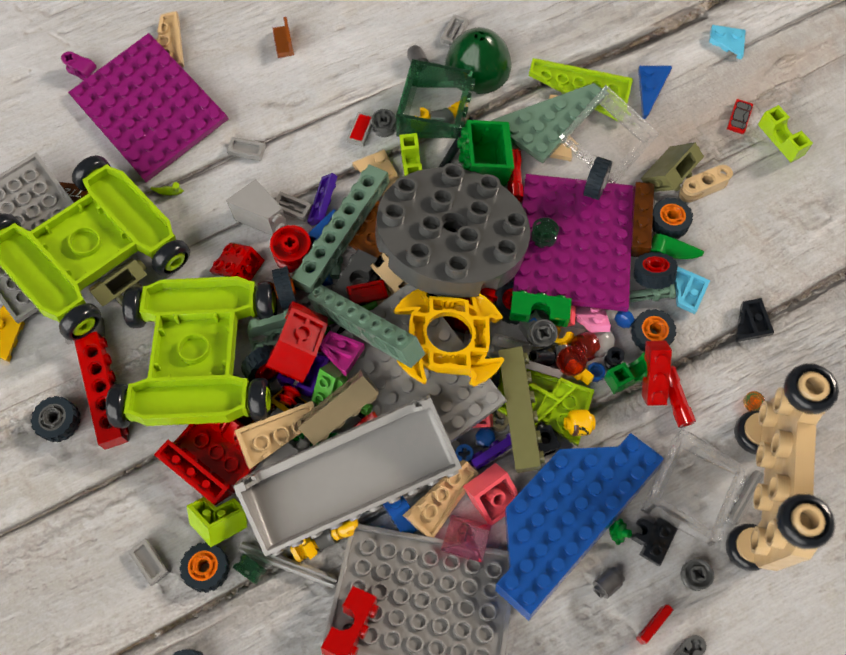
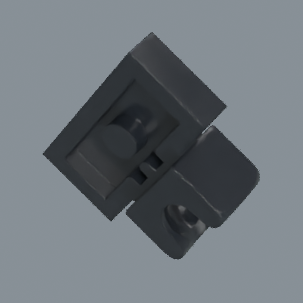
M660 517L656 519L654 524L646 519H639L636 521V524L642 529V534H632L630 539L640 545H644L639 554L640 556L657 566H661L678 528Z

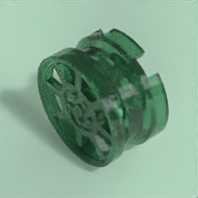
M550 218L536 220L532 227L531 240L535 242L536 246L541 248L553 246L558 237V224Z
M242 553L240 556L241 560L239 563H235L232 568L257 585L260 581L259 577L264 575L267 570Z

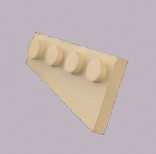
M313 401L234 431L249 470L302 433L298 429V420L315 407Z

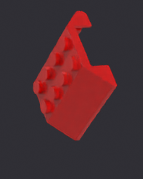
M233 420L229 423L189 424L173 443L167 439L154 454V456L215 506L234 494L233 486L244 476L251 474L259 465L258 463L250 470L248 469L234 432L245 427L238 420Z

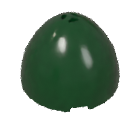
M483 27L472 28L460 34L453 41L445 61V71L449 81L463 92L467 90L476 92V94L490 93L502 87L509 79L512 67L510 53L504 40L494 31Z

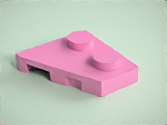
M575 306L576 322L583 325L590 333L610 332L611 325L605 309Z

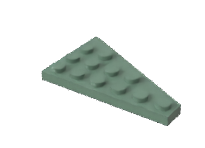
M593 83L491 121L509 122L511 142L543 164L607 97L608 92Z

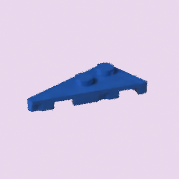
M639 66L638 76L643 119H646L650 114L672 70V66Z

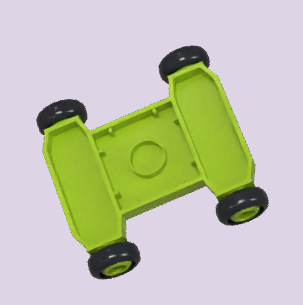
M98 155L83 159L72 173V182L79 190L86 191L88 194L33 230L28 231L22 228L19 220L12 214H0V267L43 316L60 323L59 332L70 341L84 338L94 331L101 321L100 310L95 305L86 303L82 296L81 290L137 251L152 259V268L161 276H168L177 272L190 257V248L184 241L176 240L172 232L170 220L123 171L111 167L104 157Z
M238 276L164 279L148 286H143V289L141 287H129L126 289L122 299V312L125 323L130 328H142L147 322L153 321L155 322L148 378L135 383H128V385L124 383L112 385L107 393L106 415L111 426L117 429L126 428L131 422H138L145 426L229 423L242 416H251L253 421L258 422L270 417L272 397L268 380L259 377L254 378L249 383L247 378L233 376L238 320L249 316L253 318L258 317L261 320L277 315V296L271 281L259 282L256 287L255 281H249Z

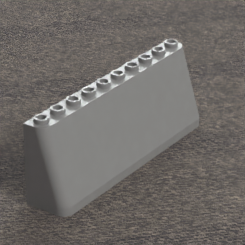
M428 394L239 479L233 488L266 557L270 554L276 556L284 551L283 548L290 545L292 548L302 544L303 540L308 537L314 539L322 535V531L328 528L334 530L342 526V522L348 519L354 521L362 516L361 513L368 510L369 512H374L381 508V504L389 502V504L401 499V495L406 493L412 495L420 491L419 487L426 484L432 486L440 481L439 478L446 475L447 477H452L458 474L459 469H462L434 403Z

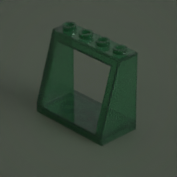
M412 59L396 113V136L417 133L418 138L458 139L459 132H461L465 124L462 121L463 117L466 118L468 113L466 104L471 101L472 93H470V89H474L475 85L473 71ZM463 88L455 123L450 124L410 116L416 89Z

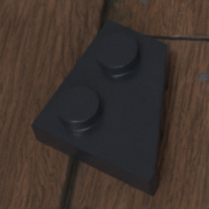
M762 298L743 301L740 307L736 342L772 336L774 330Z

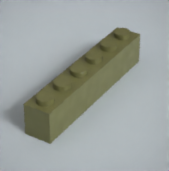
M522 346L498 350L499 357L504 358V362L501 365L505 399L507 400L506 407L515 469L517 473L541 470L542 464L545 463L544 452L539 451L538 443H542L540 430L536 431L535 423H539L537 410L533 411L532 403L536 402L534 391H530L529 384L532 383L531 371L527 372L526 364H529L528 352L524 353Z

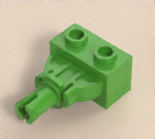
M332 362L320 368L311 401L318 405L348 381V375L344 376ZM364 405L360 412L367 416L371 413L373 405Z

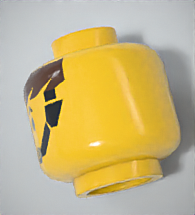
M586 409L571 410L567 417L564 418V428L568 430L571 436L590 435L596 426L594 415Z

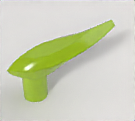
M174 182L172 186L150 188L154 192L169 196L179 195L184 192L178 182Z

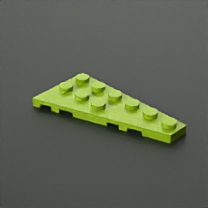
M535 58L532 59L529 76L563 94L593 83L607 91V97L595 110L623 124L633 78Z
M501 367L499 368V374H500V381H499V385H498V390H499V391H500L501 381H502ZM527 369V372L531 371L533 384L552 393L559 378ZM578 385V388L548 414L542 422L546 425L551 424L554 431L578 447L581 436H571L568 430H565L564 418L567 417L571 410L586 409L589 411L594 389Z

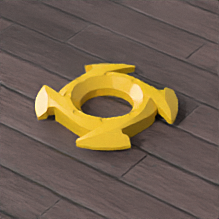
M416 289L399 302L394 309V314L411 315L408 333L417 337L425 355L412 368L398 360L397 362L411 377L422 384L427 382L424 368L437 373L469 376L471 378L469 384L475 387L491 378L503 364V357L485 359L490 345L489 322L497 323L503 319L496 306L485 296L479 294V296L470 297V305L468 300L461 298L429 296L428 299L427 292ZM442 316L455 317L463 321L469 328L471 342L466 348L457 352L442 351L430 342L427 336L428 325L434 319Z

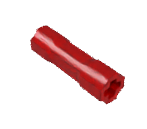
M512 149L514 170L508 180L507 190L521 202L523 201L521 151Z
M671 366L668 398L673 408V415L678 428L694 424L696 420L681 387L676 367Z

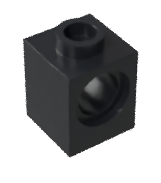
M551 424L536 426V431L540 430L541 436H546L549 439V443H538L539 451L544 452V457L557 452L561 446Z

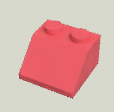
M494 463L463 486L471 502L490 527L505 516L506 507L519 494L508 472L497 463Z

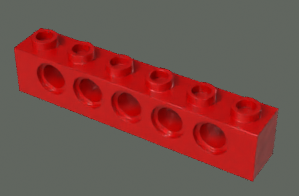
M95 331L74 342L97 443L106 450L127 443L129 429L128 427L117 429L113 426L108 428L109 421L104 407L106 405L107 393L110 387L114 385L116 376L110 368L112 360L106 352L108 347L106 338ZM103 386H106L105 389L102 392H100V389Z

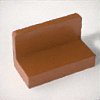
M283 17L285 26L272 28L278 58L294 55L287 17Z

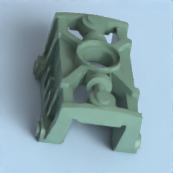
M288 309L284 310V313L270 318L252 319L249 321L247 334L252 351L264 345H276L278 340L273 341L275 336L280 335L286 321L285 316ZM263 335L267 337L264 338L265 341L263 342L258 340L252 341V338Z

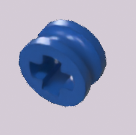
M467 444L458 446L455 451L459 461L465 460L468 463L471 462L475 454L474 450ZM463 449H467L470 452V455L466 457L467 459H463L460 456V453H463Z

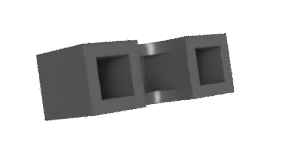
M358 249L355 255H351L347 268L341 271L338 282L333 284L330 290L349 300L346 287L352 286V282L358 278L369 280L374 272L370 265L374 263L378 266V258Z

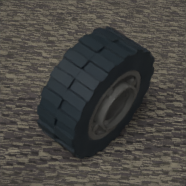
M48 397L46 400H42L35 407L34 412H32L31 427L38 436L50 442H61L62 440L69 439L68 437L72 436L78 429L81 420L80 412H78L77 406L63 397Z

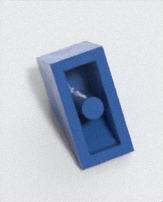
M403 495L400 496V500L389 504V502L382 504V507L400 532L413 534L418 531L417 528L402 516L411 508Z

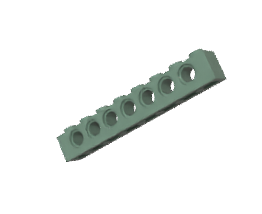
M369 164L361 172L359 180L353 184L348 196L342 200L338 211L333 213L331 221L323 228L319 239L314 241L312 249L304 256L302 264L293 272L292 280L296 288L311 294L315 288L324 283L390 183L387 171Z
M320 285L307 296L316 312L326 316L330 321L406 366L412 368L425 355L416 336L327 287Z

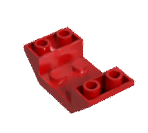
M292 301L285 316L286 321L278 341L272 349L265 367L303 383L318 353L328 326V318Z

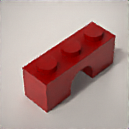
M666 340L646 341L644 359L647 364V377H643L642 397L647 406L667 405L672 349Z
M352 586L342 606L343 613L351 616L354 619V624L347 630H338L331 627L321 646L323 655H357L359 650L357 644L360 638H365L369 629L367 624L370 618H375L379 609L376 596Z

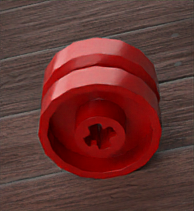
M287 225L273 233L270 239V249L279 268L287 266L289 273H292L302 264L304 256L312 249V243L308 232L302 227Z

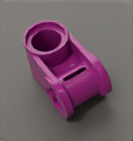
M68 51L61 56L62 62L66 65L67 72L82 80L92 75L97 68L92 60L74 52Z

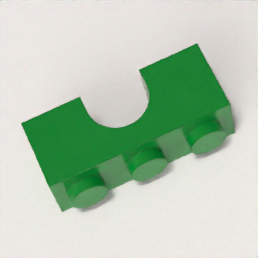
M522 290L513 291L509 320L528 323L532 311L542 310L547 314L548 320L555 326L567 327L570 321L572 298H567L563 295L548 296L545 293L531 294Z
M645 352L635 361L629 364L623 362L607 371L604 380L613 394L642 381L643 377H647V364L644 359Z

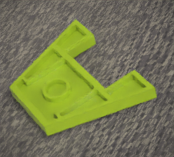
M560 377L552 393L533 383L529 384L530 391H534L536 403H532L533 411L537 410L539 423L578 388V385ZM502 380V381H501L500 392H501V394H502V395L504 396V398H505L504 387H503V380ZM505 403L497 411L508 416Z

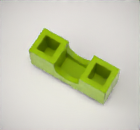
M777 105L764 112L758 126L792 163L805 156L813 142L802 130L795 134L789 131L787 122L790 117Z
M417 133L399 135L404 176L422 170Z

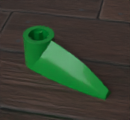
M662 234L653 235L650 252L668 254L673 259H693L702 257L704 251Z

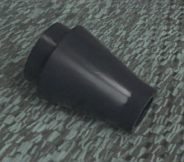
M548 347L532 350L529 353V360L549 367L555 363L556 353Z

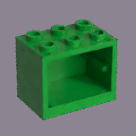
M467 120L465 127L461 129V137H458L457 147L460 148L459 163L462 164L465 170L497 177L500 180V184L505 187L514 170L509 122Z

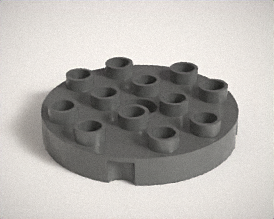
M449 163L444 167L428 168L398 178L383 195L378 207L375 238L379 252H383L389 257L388 267L409 285L437 296L470 298L479 296L480 291L484 288H494L497 290L516 275L528 248L530 226L520 202L500 184V180L490 174L482 175L465 170L458 164ZM444 228H454L457 229L458 232H450Z

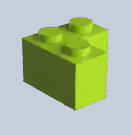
M205 497L187 505L189 524L210 547L248 527L244 509L235 498L217 507Z

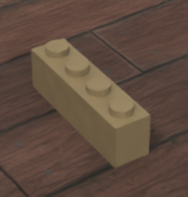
M360 370L299 419L298 429L313 445L325 441L329 437V433L334 429H340L349 417L356 416L364 405L371 404L376 400L379 394L377 387Z

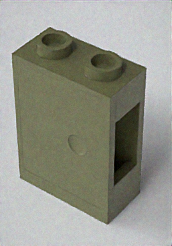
M695 142L670 146L641 177L643 183L654 184V192L679 191L683 180L692 177L691 171L704 158V155Z
M131 258L88 289L102 307L113 299H116L122 306L123 295L121 293L125 292L127 288L133 286L143 289L138 281L147 275L145 272L147 268L141 260Z

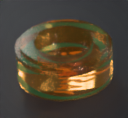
M751 391L744 397L743 404L749 411H760L765 398L760 392Z

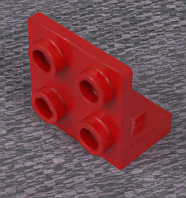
M229 243L224 247L219 258L214 261L210 272L225 277L238 276L251 281L265 260L251 246Z

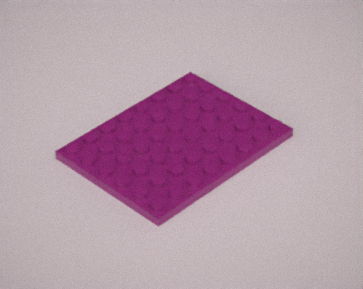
M150 33L139 39L68 92L146 183L229 120L220 107Z
M526 174L522 207L529 221L530 240L522 265L514 276L513 291L522 290L531 294L545 293L548 296L563 295L567 298H572L571 305L628 312L633 185L607 183L599 200L584 196L587 180Z

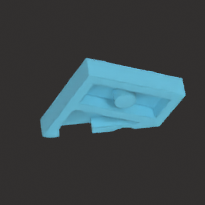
M712 25L709 43L720 47L725 52L730 50L737 54L736 58L742 59L746 30Z
M678 267L676 281L674 282L677 307L695 314L710 280Z

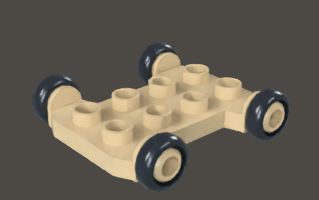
M804 363L794 367L785 378L784 388L779 387L773 399L763 401L760 411L752 410L744 413L736 421L734 434L739 446L749 453L756 454L757 466L765 468L764 484H757L753 496L754 508L762 510L760 523L758 525L741 524L734 527L728 534L725 542L726 553L730 560L743 570L758 571L760 569L779 571L810 560L816 550L825 545L833 536L835 529L834 515L825 502L813 496L816 425L825 414V411H828L837 402L839 387L834 375L825 367L815 363Z

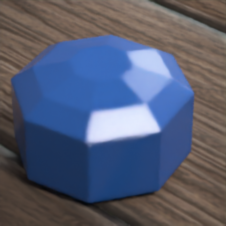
M618 311L614 320L618 326L625 329L631 327L635 318L629 311Z
M593 362L588 365L587 370L594 375L592 382L598 383L604 379L606 369L601 363Z
M488 427L480 428L475 435L477 445L482 448H488L495 441L494 431Z

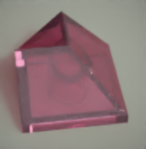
M452 514L441 551L482 563L492 525Z

